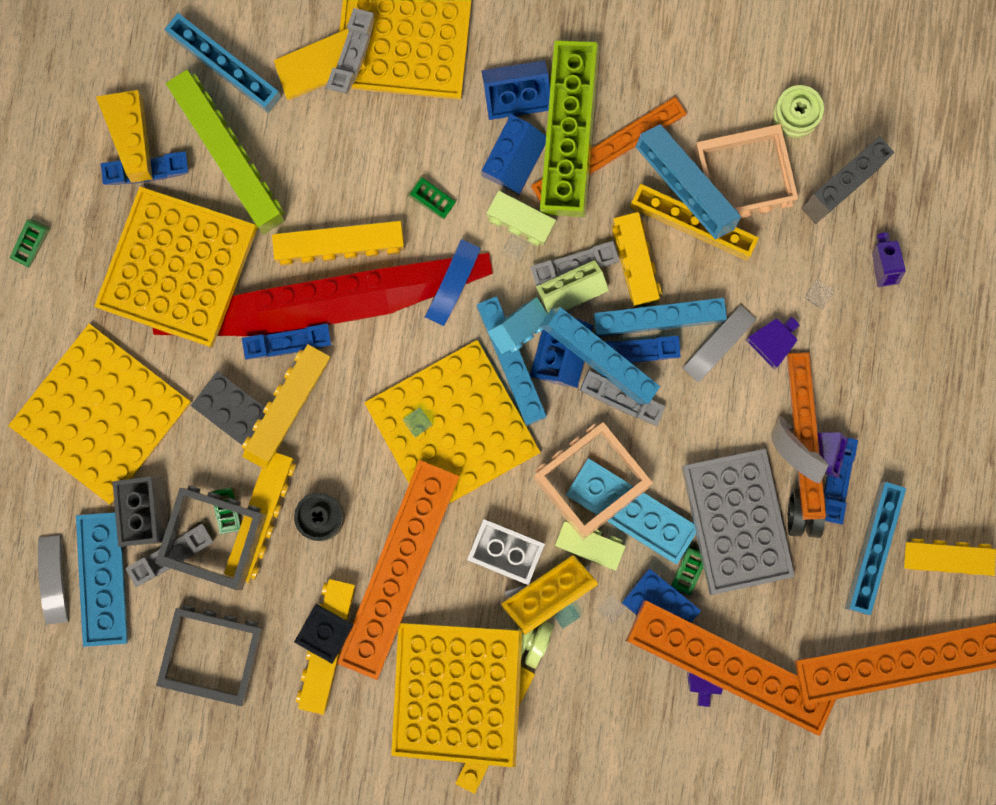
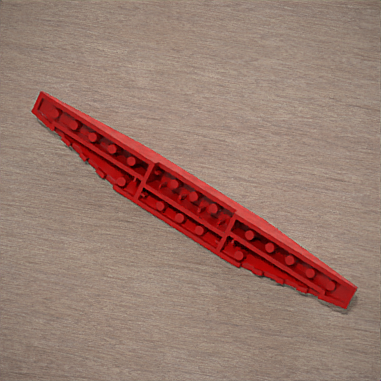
M489 253L478 254L465 284L493 274ZM452 258L369 270L234 295L231 298L218 336H264L306 329V327L334 325L393 314L396 311L435 297ZM152 328L153 335L175 336Z

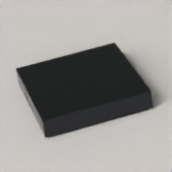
M315 603L294 643L333 664L354 624Z

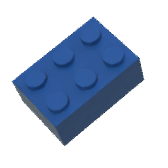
M651 569L645 571L621 601L636 616L644 600L690 623L701 612L699 608Z

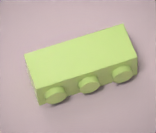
M499 190L486 213L490 223L498 227L503 225L509 228V233L517 237L522 235L528 238L527 242L537 247L539 244L545 245L556 224L555 219Z
M595 260L536 286L547 313L552 308L558 307L568 310L609 291L603 272Z
M565 521L554 545L616 571L626 547L622 545L623 540L610 536L609 539L602 537V532L599 530H595L582 540L572 526Z

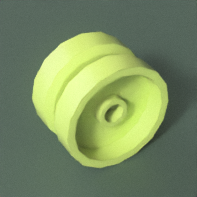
M804 85L792 86L782 93L774 106L772 114L774 124H781L782 132L787 137H805L813 132L823 117V100L818 92L811 87Z
M545 621L539 625L537 631L532 630L526 635L522 632L521 657L524 651L528 650L525 665L536 669L549 645L554 624Z

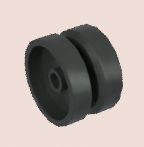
M792 488L787 512L788 534L801 537L806 528L808 537L821 538L825 519L803 520L800 489ZM823 490V493H824V502H825V512H826V495H825V491Z
M313 493L299 501L294 513V522L302 536L313 541H326L332 539L340 532L344 525L345 515L342 506L335 498L324 493ZM317 514H323V521H317Z

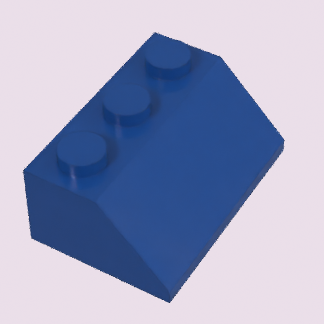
M545 60L481 70L489 120L506 118L511 114L519 116L549 110L550 86Z
M511 114L481 171L482 177L520 195L546 145V136L530 123Z
M575 318L592 332L594 325ZM543 329L530 377L562 386L578 388L584 361Z

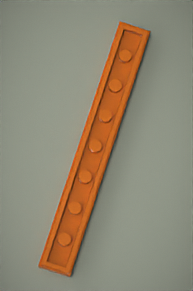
M676 96L592 147L589 176L635 148L641 133L660 124L666 129L685 117L687 113ZM543 178L531 185L540 203Z
M809 352L788 353L787 366L794 436L810 452H817L819 454ZM798 471L802 519H825L826 512L822 480L821 483H816Z

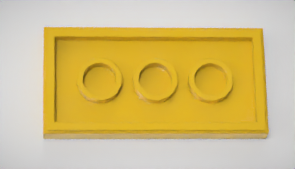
M348 29L273 60L287 100H292L327 85L332 68L337 67L349 32ZM364 60L360 71L366 68Z
M572 555L501 603V605L526 635L592 590L598 583L578 559Z

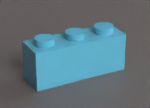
M536 297L523 304L489 330L488 333L501 354L509 350L513 353L523 346L521 342L523 344L534 338L533 333L537 334L543 330L540 325L548 314Z

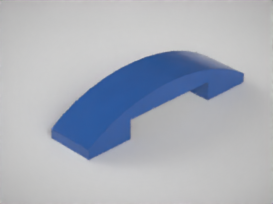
M186 151L150 158L153 180L131 183L126 175L121 160L100 163L103 185L143 183L188 174Z
M463 239L460 240L436 295L424 316L425 318L442 326L446 324L481 248Z
M328 324L264 336L256 335L242 338L245 360L298 353L300 349L304 351L307 344L315 349L331 346Z
M679 336L605 342L630 363L681 358Z
M848 438L839 478L829 475L826 477L824 489L826 495V522L843 525L851 469L855 461L858 440Z

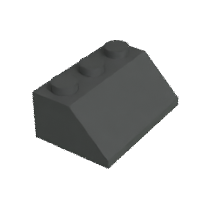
M150 476L112 481L118 547L162 543L168 525L164 477Z

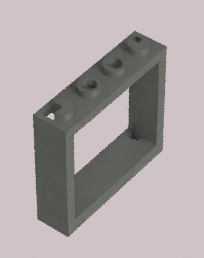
M879 136L816 191L802 207V210L817 224L876 173L895 152Z
M188 485L187 489L180 487L155 563L234 590H243L267 514L260 513L261 508L256 506L242 507L240 506V501L228 498V502L220 500L221 495L208 492L207 495L200 493L201 489L190 485ZM188 497L253 518L234 578L169 557Z
M182 605V608H175L156 686L244 706L263 628L258 627V622L246 620V623L237 622L238 618L234 616L216 617V612L213 611L195 612V607ZM182 617L253 633L238 694L167 677Z

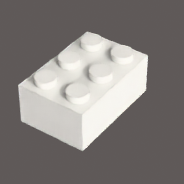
M483 519L467 560L529 585L545 544Z

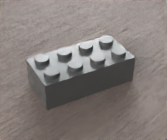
M218 371L190 405L241 445H243L248 436L252 438L255 433L252 429L258 419L262 420L265 416V413H263L265 407Z

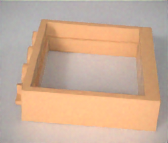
M781 124L696 142L695 152L699 169L710 179L704 153L774 139L787 197L737 207L735 209L741 218L749 217L751 212L759 211L760 214L773 211L772 208L780 206L781 209L790 208L798 200Z
M604 422L600 425L596 423L587 429V435L582 439L580 437L575 438L569 444V449L565 452L560 450L552 457L553 461L548 465L543 463L535 470V482L582 540L648 490L653 484ZM602 434L640 482L590 522L583 525L545 476L598 435Z

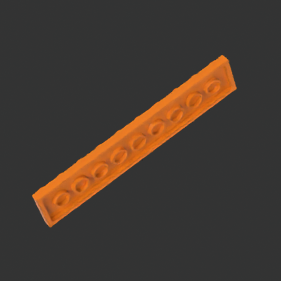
M422 460L418 461L354 619V627L346 639L337 664L375 680L379 679L460 478L459 475Z
M645 600L625 640L817 736L821 735L836 701L834 699L803 705L797 675Z
M996 622L796 660L795 666L803 705L996 668Z

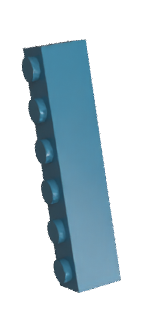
M179 13L175 15L164 29L170 38L266 113H269L280 100L281 96L278 90Z
M660 124L641 133L636 144L637 150L716 240L735 230L741 218L738 211L732 207L724 195L704 175L697 164L690 159L683 148L676 143L669 132Z
M497 296L476 304L526 427L546 419L547 416L519 349L513 353L509 350L501 354L488 333L489 330L505 319Z
M724 298L594 313L593 320L595 335L607 337L724 323L727 317Z
M561 307L552 308L541 323V328L636 403L649 404L661 387Z
M882 482L879 485L845 609L865 615H871L906 492L905 487L888 482Z

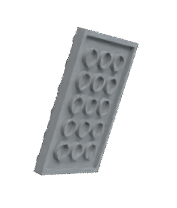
M766 449L681 466L710 595L795 577Z

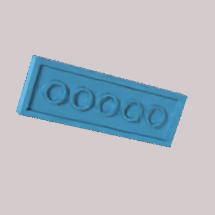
M115 513L76 515L83 647L128 644L123 547H118Z

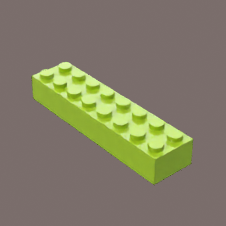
M554 40L540 210L545 215L586 217L600 51L597 42Z
M185 70L166 82L165 84L261 233L264 235L285 222L282 217L285 214L276 199L273 201L270 199L273 197V194L265 181L259 182L262 179L261 175L253 163H247L250 161V158L241 145L236 146L239 141L230 127L225 129V126L228 124L218 109L213 110L216 106L207 91L202 93L205 88L196 74L191 75L188 70Z

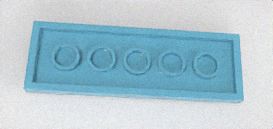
M588 458L565 496L592 513L599 515L634 486ZM642 493L607 521L676 565L696 535L695 526L692 522L645 493Z

